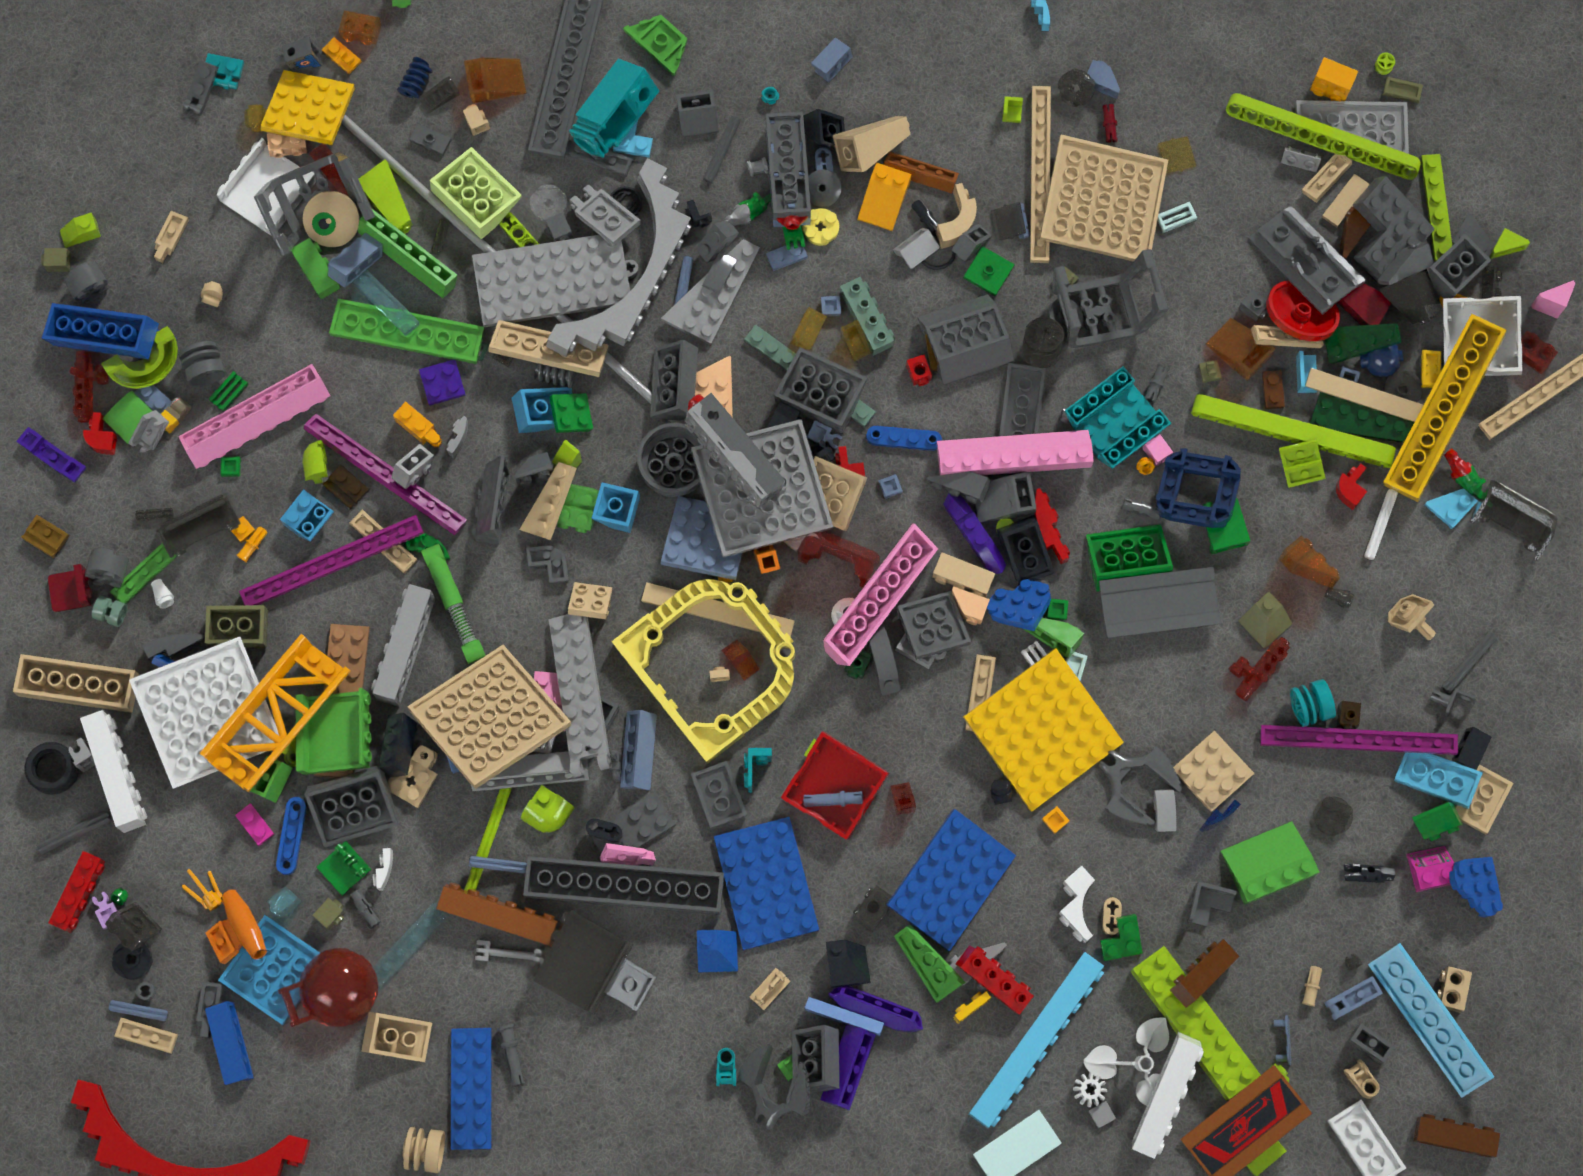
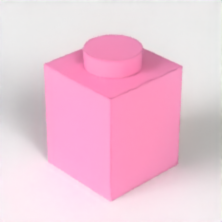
M1161 434L1152 438L1143 446L1146 455L1153 459L1155 467L1163 463L1167 456L1173 454V451Z

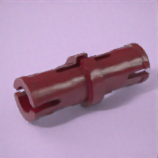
M1106 104L1102 106L1106 143H1111V135L1114 143L1118 141L1114 104H1109V112Z

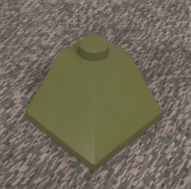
M1270 592L1265 594L1238 620L1264 649L1292 625L1285 609Z

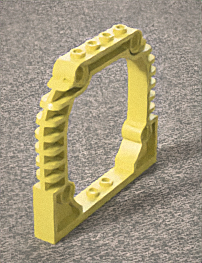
M711 579L699 580L685 586L650 614H646L612 641L615 648L707 764L782 705L793 685L794 669L792 661L795 658V649L791 644L794 641L788 633H782L780 623L776 618H770L768 615L770 611L763 603L760 605L757 602L756 598L758 596L751 588L748 590L739 582L729 585L726 582ZM741 590L743 595L736 598L733 596V592ZM708 599H722L729 608L743 610L771 645L770 657L777 668L773 683L767 690L734 716L730 717L729 715L721 714L717 716L714 723L694 722L688 726L676 711L678 706L672 699L667 700L664 696L666 691L660 684L656 686L644 669L649 665L652 647L662 643V631L694 605ZM652 631L658 633V637L654 640L648 638L649 633ZM783 649L791 651L788 657H782L780 652ZM722 721L730 723L729 727L725 730L719 728V724Z

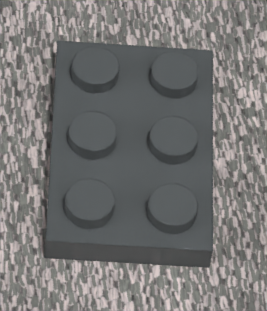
M728 761L691 773L710 829L747 816Z

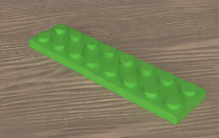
M338 298L329 334L330 336L477 364L485 327Z

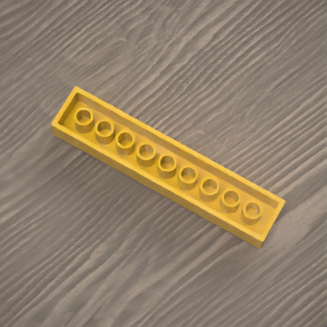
M1474 314L1470 315L1383 482L1385 487L1419 502L1506 335V329Z

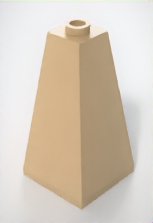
M895 116L833 135L841 171L864 172L910 135L907 117Z

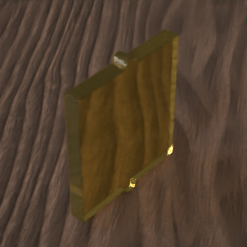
M1188 136L1178 139L1172 138L1170 141L1158 143L1162 158L1168 160L1166 173L1183 172L1184 169L1196 167Z

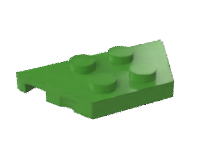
M658 15L650 20H643L639 24L630 27L627 25L623 28L627 35L671 75H676L687 44V37L662 15Z

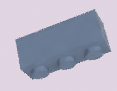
M364 233L361 237L356 238L348 248H344L341 254L329 261L328 276L346 288L382 257L383 244L369 234Z

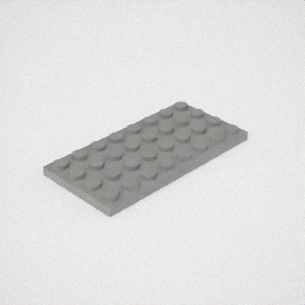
M600 235L472 255L483 327L496 326L498 320L515 323L608 308L618 303L630 292L622 240L613 246Z

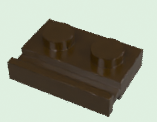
M342 464L328 477L326 482L322 483L328 491L350 510L369 491V488Z

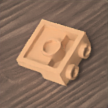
M267 132L270 157L282 158L286 155L300 156L307 153L306 140Z

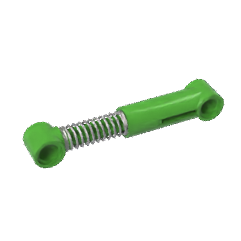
M436 544L422 550V555L430 570L445 610H449L451 618L455 622L456 631H459L458 634L463 644L461 648L468 664L482 659L486 655L479 639L477 640L475 635H473L474 632H471L473 629H470L471 626H469V620H466V614L463 613L464 610L461 607L463 600L453 580L440 545Z

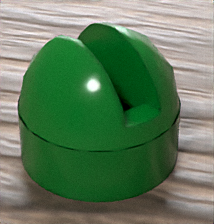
M118 888L114 890L110 898L115 904L122 906L127 901L128 893L126 890Z

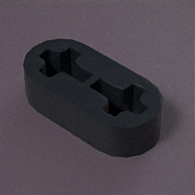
M595 818L590 819L586 824V831L591 837L614 843L622 838V830L617 824ZM597 823V826L603 830H596L595 833H592V829L589 827ZM613 828H616L619 835H615L614 838H611V835L605 832L606 830L612 831Z

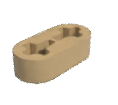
M1114 897L1107 899L1103 905L1102 928L1104 933L1110 936L1117 934L1118 928H1114L1113 932H1111L1106 925L1110 923V918H1113V924L1117 925L1116 918L1121 917L1122 911L1121 902ZM1111 902L1118 906L1114 910V915H1110L1111 909L1107 908V905H1110Z

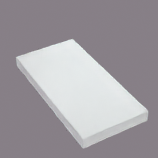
M1362 1100L1357 1101L1328 1120L1331 1128L1363 1176H1395L1406 1169Z

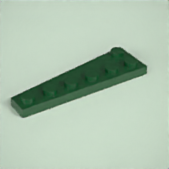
M1320 392L1310 424L1350 435L1404 443L1414 422Z

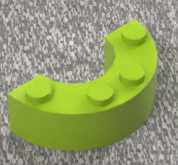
M166 326L156 332L149 359L128 362L117 354L101 363L110 378L121 386L133 389L152 386L164 379L172 370L178 354L176 338L169 327Z

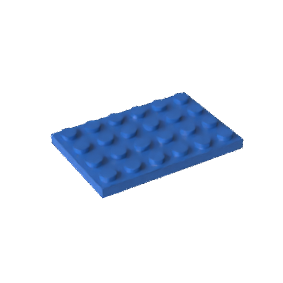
M953 809L886 905L941 947L950 951L1016 855L956 809Z
M790 817L714 836L743 950L819 931Z

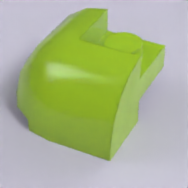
M322 440L309 444L303 453L302 459L305 481L313 480L315 484L323 483L322 478L328 477L326 468L328 463L325 445Z
M541 785L532 800H529L524 808L521 820L543 833L559 830L565 824L575 808L564 798Z

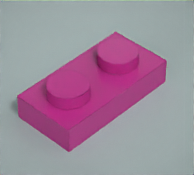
M251 803L235 815L258 846L275 835Z

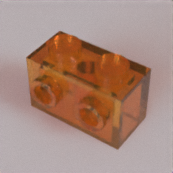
M344 10L339 33L345 41L352 42L356 40L364 45L377 44L382 24L379 17Z

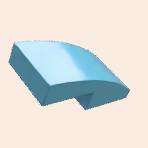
M1031 0L1034 14H1038V25H1042L1041 31H1049L1050 15L1046 0Z

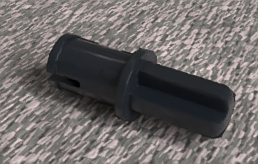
M920 200L913 202L911 207L920 217V222H924L932 234L936 233L933 225L937 228L939 223L932 216V211H928Z

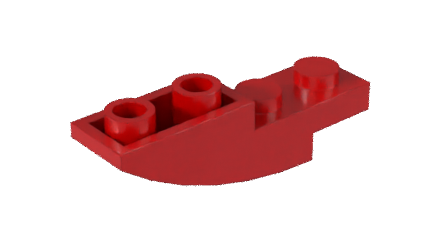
M1039 488L1035 493L1037 509L1034 518L1038 521L1047 551L1053 549L1062 565L1068 562L1070 551L1066 545L1061 543V535L1058 529L1053 528L1057 525L1059 516L1054 508L1051 509L1048 503L1050 500L1046 492H1042Z

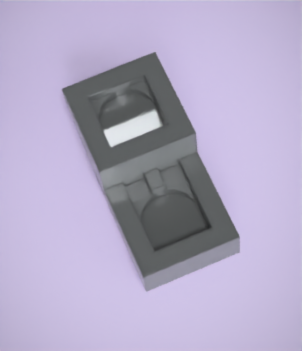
M719 252L702 286L719 294L736 259Z

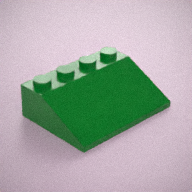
M1161 524L1086 535L1096 592L1100 591L1099 581L1173 572V565Z

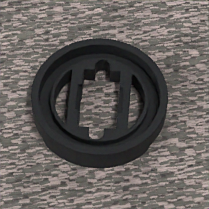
M623 186L611 193L610 196L615 200L619 195L623 194L617 201L619 203L626 196L633 195V201L626 209L630 211L636 203V207L631 213L635 216L638 215L642 208V199L637 190L632 187Z

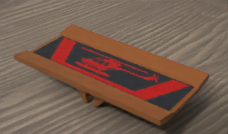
M1273 1065L1180 1140L1209 1176H1234L1313 1113L1282 1073Z

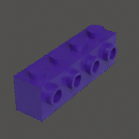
M846 1024L839 1044L840 1089L823 1091L821 1101L850 1110L876 1034L866 1029Z

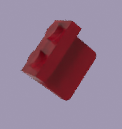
M82 564L73 565L74 571L48 576L51 605L54 612L91 606L92 591L88 585L90 578L85 576L86 569Z

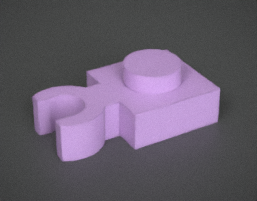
M102 892L103 900L101 902H98L96 897H92V901L100 908L95 913L102 928L105 930L121 922L122 918L113 902L108 904L109 897L105 892Z

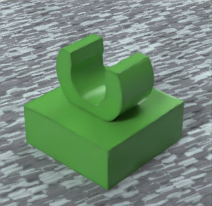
M792 1055L777 1064L787 1081L793 1079Z

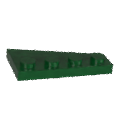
M1395 323L1337 327L1335 332L1325 339L1330 364H1336L1378 349L1402 343L1399 327Z

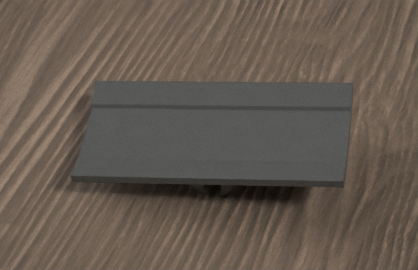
M1292 206L1284 209L1248 238L1322 315L1343 297L1366 282Z
M1213 567L1099 581L1107 638L1222 624Z

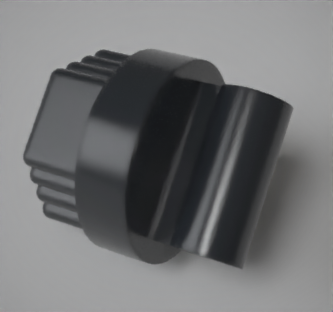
M823 440L810 448L814 454L812 456L813 460L815 457L829 462L835 459L831 447L826 448V443Z
M1006 779L994 780L990 792L995 805L1012 802L1013 791L1010 781Z

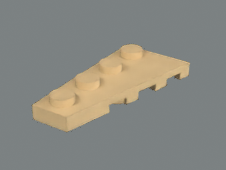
M558 462L519 530L551 540L577 468Z

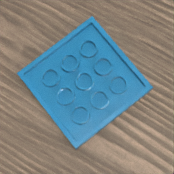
M264 915L258 926L266 946V955L260 959H253L242 946L218 981L284 1025L330 959Z

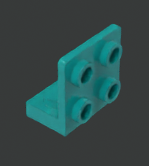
M748 748V753H744V766L748 768V773H744V788H748V793H752V762H756V765L761 766L768 765V762H772V748Z

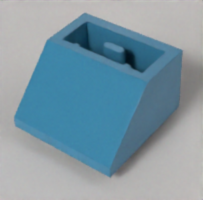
M303 489L280 520L285 527L299 537L311 542L334 511Z

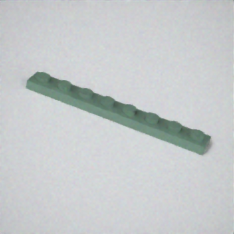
M757 325L744 338L745 342L785 371L788 370L796 353ZM859 400L851 419L865 428L876 414V411Z

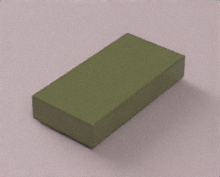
M1387 76L1383 95L1419 103L1423 85Z

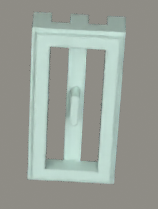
M1187 202L1158 214L1157 220L1162 232L1165 233L1197 220V216L1191 203ZM1186 208L1189 209V211L1178 214L1164 221L1162 220V218L1166 216H1169ZM1190 214L1192 215V216H1190V217H1188V218H1185V219H1183V220H1180V221H1178V222H1175V223H1173V224H1170V225H1168V226H1165L1166 224L1171 223V222H1173V221H1175V220H1178V219L1183 218V217H1185V216H1188V215H1190Z

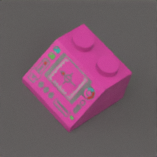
M1445 846L1406 854L1416 892L1451 885L1449 872L1453 871L1454 861Z

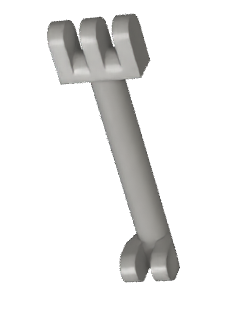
M477 940V945H484V948H476L477 953H483V956H475L477 961L489 962V956L533 960V962H542L543 950L540 949L528 952L490 948L491 941Z

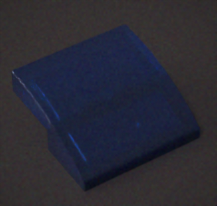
M1234 800L1223 814L1216 809L1199 830L1204 832L1220 825L1241 804Z

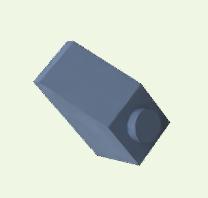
M1093 60L1083 85L1117 99L1120 88L1111 67L1103 61Z

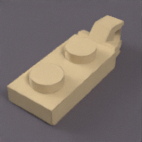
M170 211L155 241V250L157 251L154 258L156 261L163 263L167 254H172L189 221L188 217Z

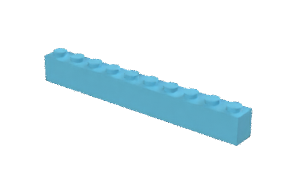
M1086 952L1083 953L968 1115L987 1129L990 1125L995 1127L1001 1118L998 1116L1002 1109L1007 1110L1012 1103L1010 1097L1013 1093L1018 1094L1024 1086L1021 1082L1025 1076L1030 1078L1035 1071L1033 1067L1037 1060L1039 1062L1042 1061L1047 1054L1044 1051L1048 1044L1052 1046L1059 1037L1056 1035L1060 1028L1064 1030L1070 1020L1067 1017L1071 1012L1074 1014L1082 1005L1079 1003L1082 996L1087 998L1093 989L1090 987L1094 980L1098 982L1102 977L1104 965Z

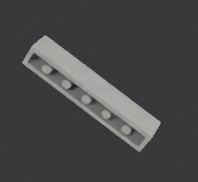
M569 751L526 755L477 789L471 785L472 791L589 780L588 759L582 760L584 775L573 778L569 766Z

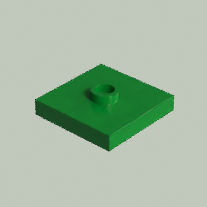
M982 246L963 278L996 297L1015 264Z

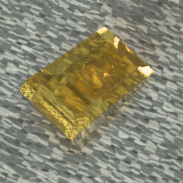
M858 319L840 327L841 338L846 342L852 360L856 361L871 354Z

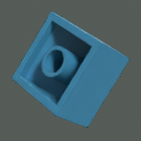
M602 482L592 519L612 529L631 533L640 501L639 491Z

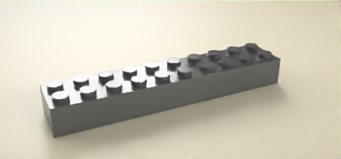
M527 856L523 896L525 899L721 915L724 873Z

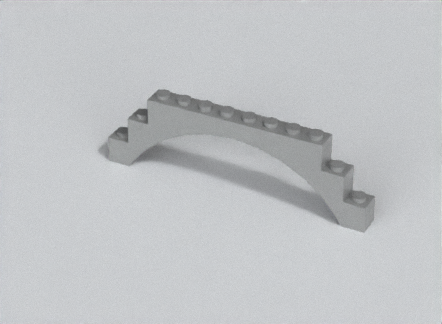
M647 158L637 179L648 201L653 220L654 244L646 271L635 287L623 299L602 313L579 321L556 324L547 340V348L567 357L569 351H574L577 343L596 351L598 346L602 347L606 338L622 346L625 345L626 341H631L635 333L632 331L634 326H639L643 318L641 313L649 308L651 295H656L659 289L657 285L659 280H664L667 274V270H665L667 265H672L675 259V255H673L675 250H680L684 242L681 240L683 235L687 236L692 227L689 225L691 218L676 211L680 202L677 200L679 193L664 186L668 178L665 175L666 167Z

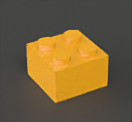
M1324 57L1310 91H1313L1317 96L1328 97L1331 101H1346L1358 71Z

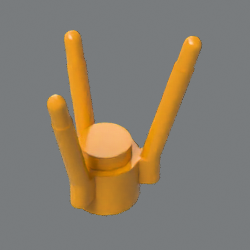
M190 869L187 870L193 881L204 893L203 899L186 885H182V888L201 903L205 909L212 911L223 903L221 899L222 894L211 871H208V876L215 893L212 890L208 892Z

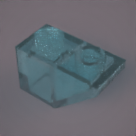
M285 886L266 902L271 905L268 909L281 919L283 916L288 919L303 901Z

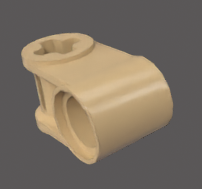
M1361 1059L1357 1060V1064L1350 1069L1344 1070V1074L1362 1097L1370 1099L1377 1095L1380 1089L1379 1084ZM1365 1084L1373 1086L1374 1091L1372 1094L1365 1091Z

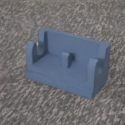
M834 38L811 62V65L816 69L815 72L829 83L851 60V49L837 38Z

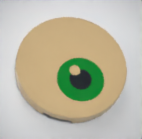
M335 191L318 193L309 200L304 209L303 225L305 231L313 241L322 246H342L348 243L358 230L359 211L353 200L345 194Z

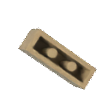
M941 553L933 572V578H936V582L943 585L948 583L984 598L987 597L995 573L945 553Z

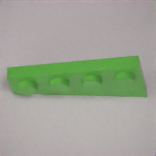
M911 925L894 935L936 1003L966 983Z

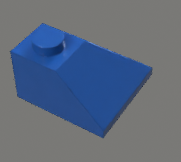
M697 930L698 973L738 971L737 932Z

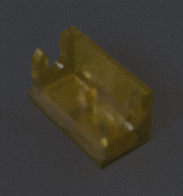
M808 307L790 344L810 350L827 316Z

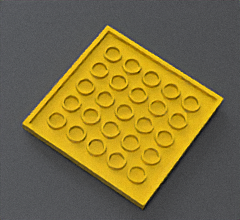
M1057 648L1053 649L963 716L1031 812L1107 756L1109 751L1115 750L1124 743Z

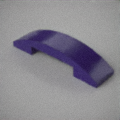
M29 427L16 441L34 456L74 483L86 470L83 464L65 454Z

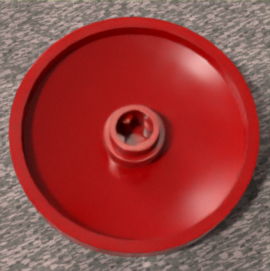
M1283 281L1275 285L1266 300V309L1274 324L1288 335L1300 340H1325L1335 332L1340 321V314L1336 304L1322 315L1290 281Z

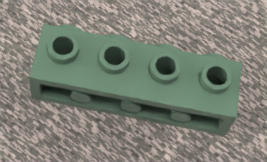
M858 277L841 285L840 293L874 356L893 347L895 336L891 329H887L885 325L887 321L883 313L880 314L877 310L878 303L874 297L871 298L867 282H863L861 277Z

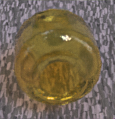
M257 104L248 105V108L244 110L245 126L251 128V132H262L260 126L267 109L263 108V105Z

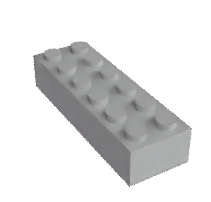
M409 584L408 589L403 591L402 600L404 601L402 607L397 609V621L391 627L389 634L391 639L384 647L383 654H385V657L378 665L377 672H379L377 680L374 679L371 687L377 701L400 707L435 602V597L431 590Z

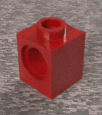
M925 354L906 361V367L913 386L928 384L932 378V373ZM922 369L925 373L917 375L915 370Z

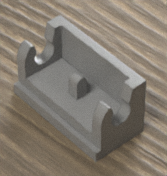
M156 410L143 415L129 444L131 446L142 445L143 447H141L140 452L154 450L169 421Z
M79 738L76 741L78 746H80V751L74 753L73 749L69 747V753L74 760V765L82 772H85L95 766L89 744L84 739Z

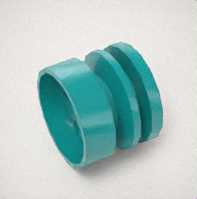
M1324 679L1310 682L1309 691L1305 685H1300L1299 689L1297 687L1290 689L1291 706L1302 727L1308 726L1309 722L1315 724L1317 716L1321 721L1335 718L1336 708L1334 699Z

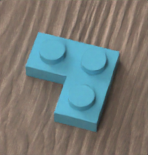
M637 121L619 146H613V152L650 158L653 138L635 135Z

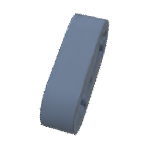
M822 147L815 152L816 171L826 168V170L833 172L832 154L829 149ZM821 153H825V156H827L825 163H822Z

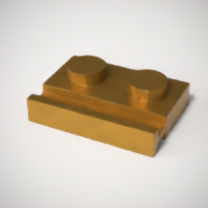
M36 515L21 538L50 557L55 558L56 553L60 551L69 538V534Z

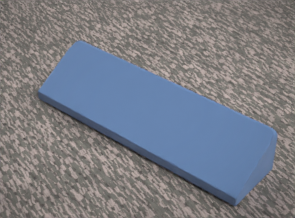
M811 997L808 998L805 1005V1011L845 1025L848 1024L866 1029L879 1037L881 1035L883 1022Z

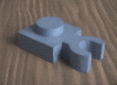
M814 420L806 436L816 443L821 440L828 442L829 446L833 449L838 447L833 444V439H842L839 434H830L832 428Z

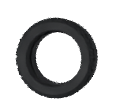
M45 742L32 749L26 758L24 766L28 782L38 791L49 795L63 793L72 787L78 777L79 769L73 763L74 760L69 753V748L58 742ZM60 753L67 762L65 774L57 782L50 784L41 782L37 776V766L40 760L48 754Z

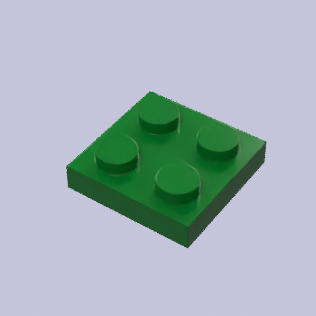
M587 393L554 394L549 397L556 433L588 432L593 430Z

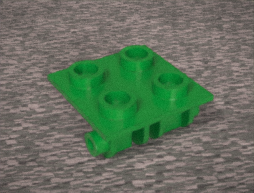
M347 841L342 845L338 844L334 848L335 851L317 866L318 870L342 896L372 870Z

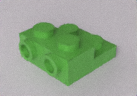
M571 485L560 513L557 527L568 529L571 526L581 533H587V530L590 531L593 528L594 520L592 515L599 491Z

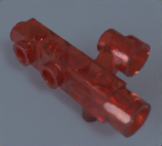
M82 350L76 352V362L69 372L74 375L72 392L75 397V405H73V413L78 418V422L88 423L89 419L93 417V381H97V384L100 385L109 384V375L102 365L95 366V371H93L91 352Z
M1280 637L1278 640H1275L1254 667L1249 665L1250 663L1246 658L1240 656L1236 663L1233 662L1228 668L1236 677H1245L1235 690V694L1239 698L1247 701L1262 682L1268 680L1267 676L1275 672L1277 663L1287 657L1290 643L1285 638Z

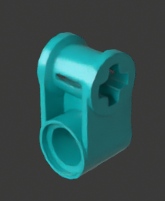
M723 1048L718 1052L716 1086H720V1084L736 1086L735 1054L730 1048ZM726 1051L732 1055V1059L728 1063L722 1062L720 1058L721 1054Z

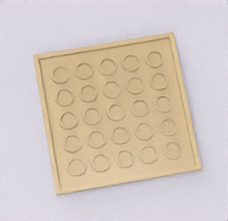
M1060 135L1039 240L1134 262L1142 250H1152L1168 160Z
M504 645L408 706L409 712L475 789L571 726V721Z

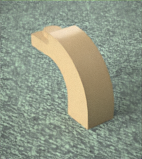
M963 183L956 184L953 190L959 209V216L953 221L938 224L936 235L941 249L955 245L962 233L972 228L976 216L975 198L969 199L968 190L964 189Z

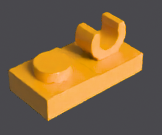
M335 37L322 49L326 56L348 74L362 62L360 58Z

